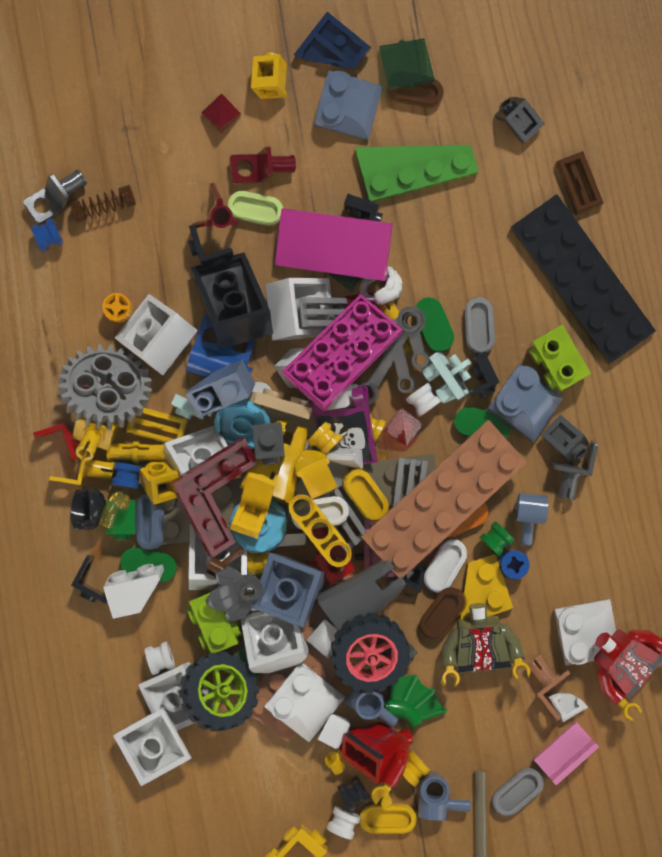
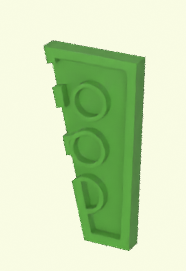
M471 145L355 147L367 196L371 202L478 174Z

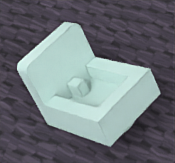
M175 394L171 403L173 407L177 408L175 413L189 420L192 416L199 418L190 401ZM206 415L200 417L199 419L204 421Z

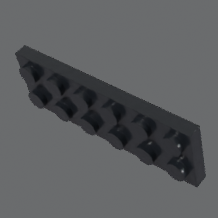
M558 194L510 227L608 365L656 332Z

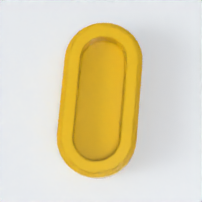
M358 468L352 469L345 474L342 482L343 488L360 513L371 521H378L389 510V503L371 476L366 471Z
M370 803L362 808L359 815L361 817V827L366 832L372 834H405L413 830L417 822L414 809L405 803H392L386 810L383 809L381 803H377V805Z

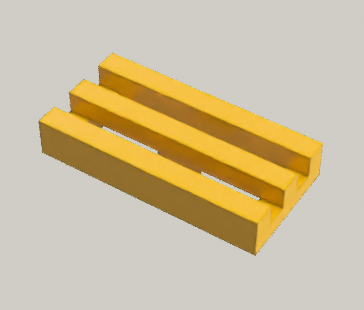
M143 408V414L180 423V428L136 418L137 415L135 414L134 422H128L126 429L127 433L166 443L174 439L134 429V423L178 434L177 438L185 435L189 420Z

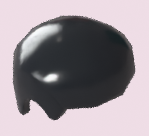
M83 487L82 490L75 491L70 512L71 523L74 529L93 530L103 522L106 516V500L104 494L97 488Z

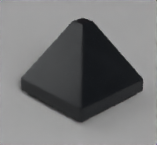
M417 564L403 577L406 583L403 589L405 595L412 597L421 593L426 567Z

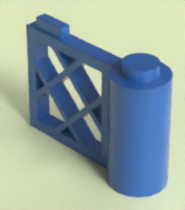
M204 313L195 344L188 359L186 372L208 377L220 368L243 360L251 375L253 368L248 367L256 339L247 341L248 346L245 353L233 350L232 346L219 350L216 343L212 344L203 341L205 331L210 329L206 314Z

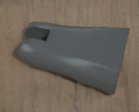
M389 560L380 561L317 595L319 605L338 630L343 628L342 624L347 620L351 622L357 615L362 614L363 617L368 616V613H376L377 616L403 591L406 583L402 576L391 581L385 588H382L377 581L394 568Z

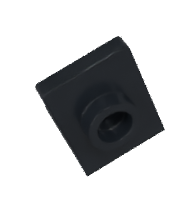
M195 225L189 226L193 238L188 240L189 247L193 256H199L201 264L234 255L232 248H228L205 256Z
M91 554L87 555L71 586L80 590L79 595L93 603L97 599L106 604L108 601L105 593L82 582L95 557Z

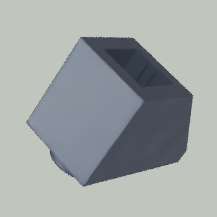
M239 360L216 370L186 391L185 394L200 418L249 398L255 382L243 360Z

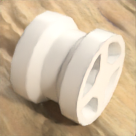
M429 383L405 399L408 404H412L416 408L415 413L418 417H421L441 402L440 398L434 396L431 392L432 387Z
M168 641L161 643L156 648L152 646L145 648L146 659L152 675L158 674L160 670L165 668L168 670L175 668L173 654Z
M335 806L333 820L328 822L326 829L340 837L353 839L354 826L360 822L361 817L348 809Z

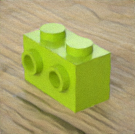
M563 324L530 343L532 349L529 350V353L536 365L541 364L546 374L543 377L551 390L555 388L559 393L591 374ZM548 344L553 347V352L548 349ZM562 369L567 371V377L562 374Z
M209 592L189 601L191 607L187 608L192 623H198L202 631L198 637L204 651L209 649L210 653H217L240 642L238 636H241L242 633L237 621H227L226 611L215 610L206 604V598L211 593Z

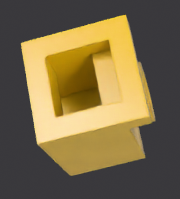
M268 52L263 54V56H253L251 89L260 99L287 97V91L285 90L287 63L280 54Z
M167 461L150 462L140 469L142 488L154 505L177 498L169 482L179 477L176 470L173 471ZM166 484L168 489L158 492L157 487Z

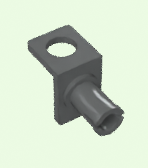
M78 169L60 181L53 174H50L45 188L25 199L23 205L35 222L41 224L64 210L68 195L86 186V179ZM39 199L46 200L50 205L49 211L46 213L37 212L34 209V202Z
M595 440L590 441L585 467L552 461L551 466L553 469L560 470L563 473L557 497L566 499L567 495L568 500H575L579 476H592L598 449V443Z

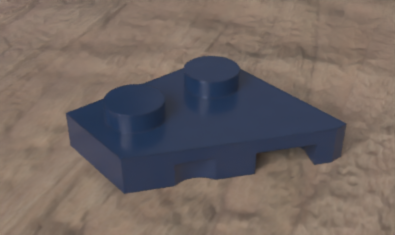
M326 12L294 53V56L302 60L355 70L372 48L329 12Z

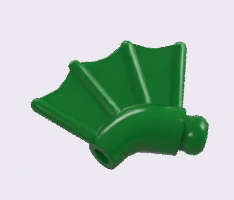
M415 674L412 676H400L398 683L394 686L390 685L388 701H384V708L398 719L405 721L410 729H413L422 721L447 713V709L436 698V689L425 687Z

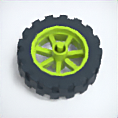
M218 652L200 657L185 670L186 674L182 676L180 681L182 689L179 690V697L183 700L181 706L184 712L187 711L189 714L188 718L190 721L198 723V727L202 729H210L216 732L238 727L252 716V709L258 704L256 696L259 693V685H256V674L251 672L246 661L242 662L240 657L235 654L229 655L228 652ZM219 671L229 675L223 683H221ZM210 672L213 673L215 685L204 679ZM232 680L236 684L237 690H231L229 684ZM202 685L209 689L208 694L203 697L201 694ZM229 695H237L234 706L227 698ZM205 700H214L212 710L206 706ZM220 700L226 706L228 712L217 713Z

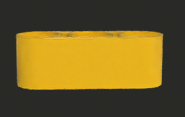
M307 495L293 497L289 504V512L328 563L335 567L346 565L351 559V549L313 499ZM299 499H305L310 504V512L305 516H299L294 511V504ZM317 522H323L329 528L328 535L323 539H318L312 534V527ZM335 545H341L346 549L347 555L343 561L336 562L331 559L330 550Z

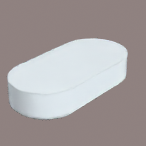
M332 496L313 500L333 526L339 525L347 519L349 508L342 498ZM302 501L294 507L295 513L299 516L307 515L311 509L308 501ZM292 517V521L295 524V526L301 529V527ZM317 522L313 525L312 529L328 526L323 522Z
M449 539L440 545L424 574V583L431 591L441 592L443 589L451 586L467 558V549L462 542Z

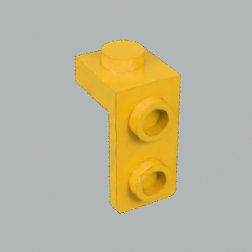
M248 472L241 502L231 523L230 530L258 539L269 512L276 484L274 480L262 474Z
M301 823L298 828L292 826L282 839L285 842L278 850L273 847L265 857H284L297 841L315 857H323L327 852V845L325 844L327 840L316 829H313L311 832Z

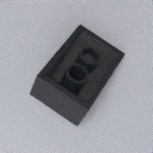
M245 252L191 267L211 332L219 350L273 334L270 309Z

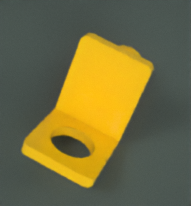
M83 417L77 420L72 436L73 439L81 441L76 449L77 457L82 459L85 452H88L85 461H90L93 459L97 447L109 451L119 428L117 422H113L112 429L109 430L107 425L102 424L100 429H97L96 422L94 421L85 426L86 418Z
M85 452L80 462L78 480L49 476L48 480L82 485V480L86 476L111 480L112 473L101 471V469L113 470L114 462L85 461L87 452Z

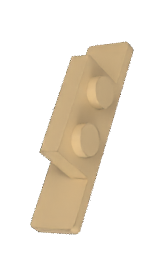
M265 388L263 393L252 391L250 397L246 398V400L254 402L263 408L270 417L271 423H275L279 418L288 420L287 432L294 434L298 425L307 428V438H311L316 432L312 408L306 407L308 401L291 397L290 401L279 398V392Z

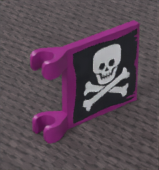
M362 385L352 389L351 394L355 407L323 411L308 398L314 416L316 431L327 422L331 425V430L335 434H340L344 437L336 448H360L362 450L363 464L378 462L368 406L369 394L367 386Z

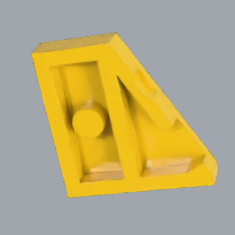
M496 554L468 562L463 591L467 599V605L460 619L470 618L469 606L475 603L486 604L487 617L513 609Z

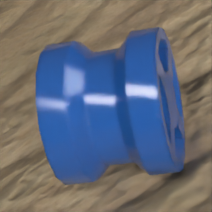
M53 218L47 219L43 225L35 224L31 226L35 240L42 252L47 251L51 245L59 246L63 244V239Z
M114 462L113 468L116 470L115 477L111 480V485L139 489L138 474H140V469L143 466Z
M516 550L505 552L499 561L501 572L506 577L512 579L524 577L530 568L528 557Z

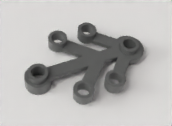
M406 307L400 311L397 319H393L403 329V333L381 354H384L369 381L359 384V386H367L373 392L368 405L378 400V387L393 362H395L399 379L397 382L398 389L403 393H409L415 389L416 382L410 376L403 348L408 337L414 352L412 357L413 365L416 368L422 369L430 364V356L424 351L420 334L425 327L426 318L419 308ZM411 315L415 316L417 320L414 326H410L407 322L408 317ZM419 355H423L426 358V362L422 366L417 363ZM404 379H408L411 382V387L408 390L402 387Z

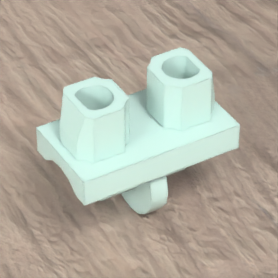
M436 352L429 357L430 364L426 368H422L421 372L429 382L441 374L447 383L436 391L442 403L449 402L455 398L459 400L469 393V390L457 374L459 373L464 382L471 378L465 369L471 364L469 359L461 363L456 354L447 359L443 352Z

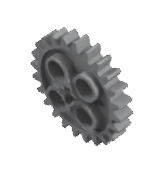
M98 344L97 351H93L90 346H87L86 354L77 350L76 359L68 357L67 365H62L61 374L58 379V394L61 395V404H67V413L76 411V421L82 417L86 418L85 426L94 421L96 422L97 429H100L102 423H106L109 430H111L113 422H117L122 428L125 418L133 423L135 414L141 416L143 407L147 408L152 391L150 388L152 379L147 378L149 370L142 369V360L133 362L134 353L125 356L123 347L118 352H114L112 344H110L108 350H103L102 345ZM104 402H109L112 405H106Z

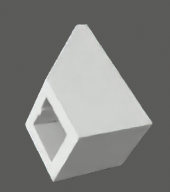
M146 564L137 568V571L126 573L125 570H120L108 577L103 589L113 619L142 611L160 581L164 571L163 565L154 566L153 564Z

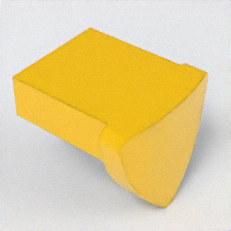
M304 450L296 462L295 473L297 477L302 478L311 499L338 488L327 465L329 464L328 457L316 450Z

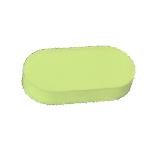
M238 191L232 194L228 200V208H230L233 217L237 220L265 226H274L280 222L283 205L275 197Z

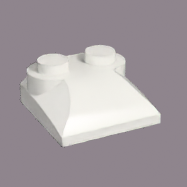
M214 425L164 443V453L173 471L176 470L178 476L228 445L222 435L218 434Z
M610 599L554 609L565 666L581 665L594 661V656L600 650L595 645L597 637L604 632L612 636L616 631Z
M262 611L241 618L248 665L253 673L267 674L298 665L306 659L309 649L304 641L302 627Z
M189 662L183 663L138 685L151 714L164 707L176 730L194 724L188 718L189 714L187 711L184 712L181 704H183V700L179 697V690L182 689L180 681L182 676H185L187 667L191 665ZM203 685L201 686L202 697L208 694V689ZM205 700L206 706L212 710L213 700Z
M302 662L293 669L264 707L274 717L284 722L306 741L310 742L344 700L345 696Z
M164 707L113 735L141 786L192 758Z

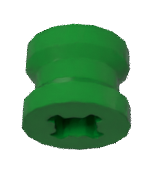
M496 521L491 524V530L488 533H483L479 537L498 557L503 554V549L507 545H512L515 542L514 538Z

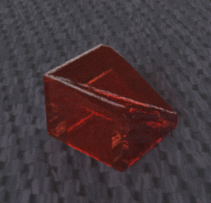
M400 407L384 429V432L407 447L424 423Z

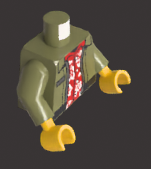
M471 604L469 606L470 618L458 620L457 628L451 630L443 644V668L446 669V672L441 677V684L445 687V677L450 675L454 678V687H456L460 680L458 673L512 668L511 663L515 664L513 676L516 680L519 681L516 674L519 668L526 669L529 678L530 668L526 663H523L525 657L519 638L507 624L500 623L498 616L487 617L486 604Z

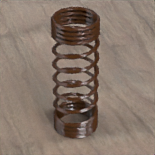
M130 185L118 188L121 205L114 191L111 190L114 208L106 192H104L107 211L98 194L96 197L99 213L90 196L89 201L92 215L84 199L81 200L83 209L79 200L71 202L70 206L76 223L85 222L87 220V213L93 219L94 210L101 217V207L108 214V204L112 211L115 212V200L122 210L124 208L123 199L128 208L136 205Z

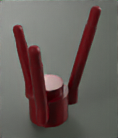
M211 183L210 187L216 204L210 208L207 220L194 222L192 225L194 224L196 228L210 227L212 225L218 228H225L228 225L237 226L238 221L233 219L230 208L223 204V199L219 194L216 184Z

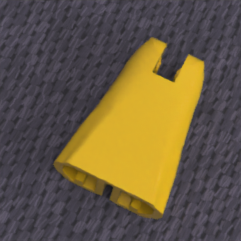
M279 418L275 423L281 422L282 433L285 435L288 420ZM298 425L296 432L293 434L291 445L284 443L285 457L279 458L280 463L262 465V460H257L258 464L248 469L240 484V488L244 489L248 472L265 475L276 482L272 500L281 505L289 506L297 488L298 477L295 473V465L299 456L305 450L308 435L307 428Z

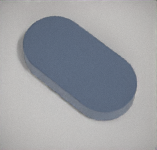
M145 493L139 498L137 504V541L144 550H156L162 545L164 538V502L154 505Z

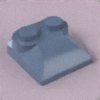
M328 71L314 127L368 141L383 86L351 77L344 71Z
M518 364L486 411L533 443L564 397L554 389L551 390L539 378L538 373L533 368Z
M269 553L260 580L263 591L260 598L252 603L251 608L300 627H305L317 594L324 587L325 572L295 559L276 553Z

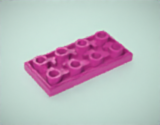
M281 208L275 265L385 281L393 223Z
M360 294L282 370V375L320 409L325 411L403 333V329Z

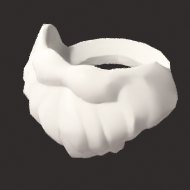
M388 266L386 286L378 290L374 296H370L367 293V289L376 280L364 278L360 284V294L370 302H376L381 305L394 301L400 297L403 290L402 279L397 271Z

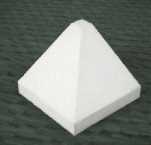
M335 448L326 455L329 461L353 468H363L362 450L360 448Z
M325 618L309 636L307 641L329 659L332 654L331 643L335 641L334 635L338 629Z

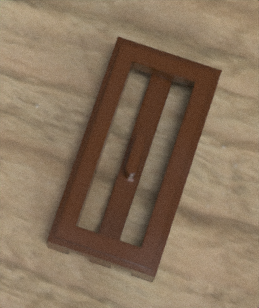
M583 151L556 162L576 215L604 204ZM579 160L594 198L592 202L589 200L574 161ZM566 164L569 165L572 176L574 178V181L584 203V205L582 206L579 202V199L577 197V194L575 192V189L565 167Z

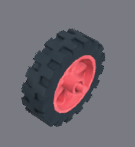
M368 613V616L363 617L362 614L357 615L351 622L347 620L342 624L343 628L336 631L334 635L335 641L331 643V659L335 672L341 678L342 683L346 686L350 685L354 691L364 690L365 693H373V690L381 692L387 690V686H394L398 683V678L405 675L407 671L405 667L410 663V647L399 625L394 620L391 622L389 617L381 615V617L376 616V613ZM367 637H371V641L368 640L364 642L362 640ZM378 637L386 640V642L376 646ZM357 643L361 646V650H352ZM391 648L389 657L380 654V652ZM355 657H362L355 666L350 662L349 659ZM379 661L384 662L381 666L376 667ZM366 663L371 666V669L364 670L362 668Z

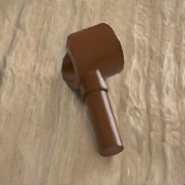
M239 547L222 562L213 557L207 565L208 569L206 572L216 578L215 573L227 569L235 559L244 553L243 549Z

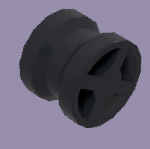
M358 775L352 777L350 783L337 786L340 795L351 812L356 809L358 804L371 801Z

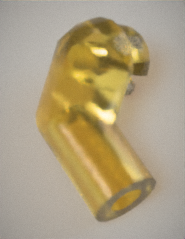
M121 491L114 492L103 509L98 525L113 529L119 508L126 510L130 504V497Z

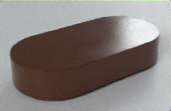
M397 73L391 77L388 83L389 96L399 103L433 108L443 98V87L438 80L408 73Z
M453 587L443 589L420 619V629L426 637L437 639L446 635L465 610L467 599L460 589Z

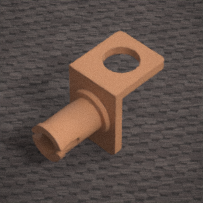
M539 655L535 658V661L541 667V670L533 661L528 666L542 684V690L537 693V696L555 720L558 721L561 717L544 695L567 678L570 673L567 670L561 676L559 674L556 675L542 658L543 656Z

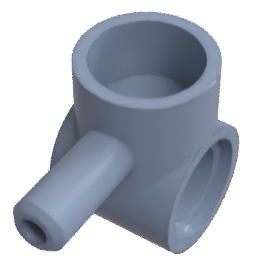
M518 493L514 506L515 520L523 522L521 544L531 546L534 523H546L548 496Z
M351 690L344 699V702L363 719L372 720L378 717L389 727H394L398 722V718L384 708V695L378 690H373V693H365L364 690L359 692Z
M431 772L429 775H424L420 780L419 818L446 820L447 810L463 812L471 810L470 800L448 799L450 789L443 775ZM438 782L442 785V790L438 795L433 796L426 792L427 786L430 783Z

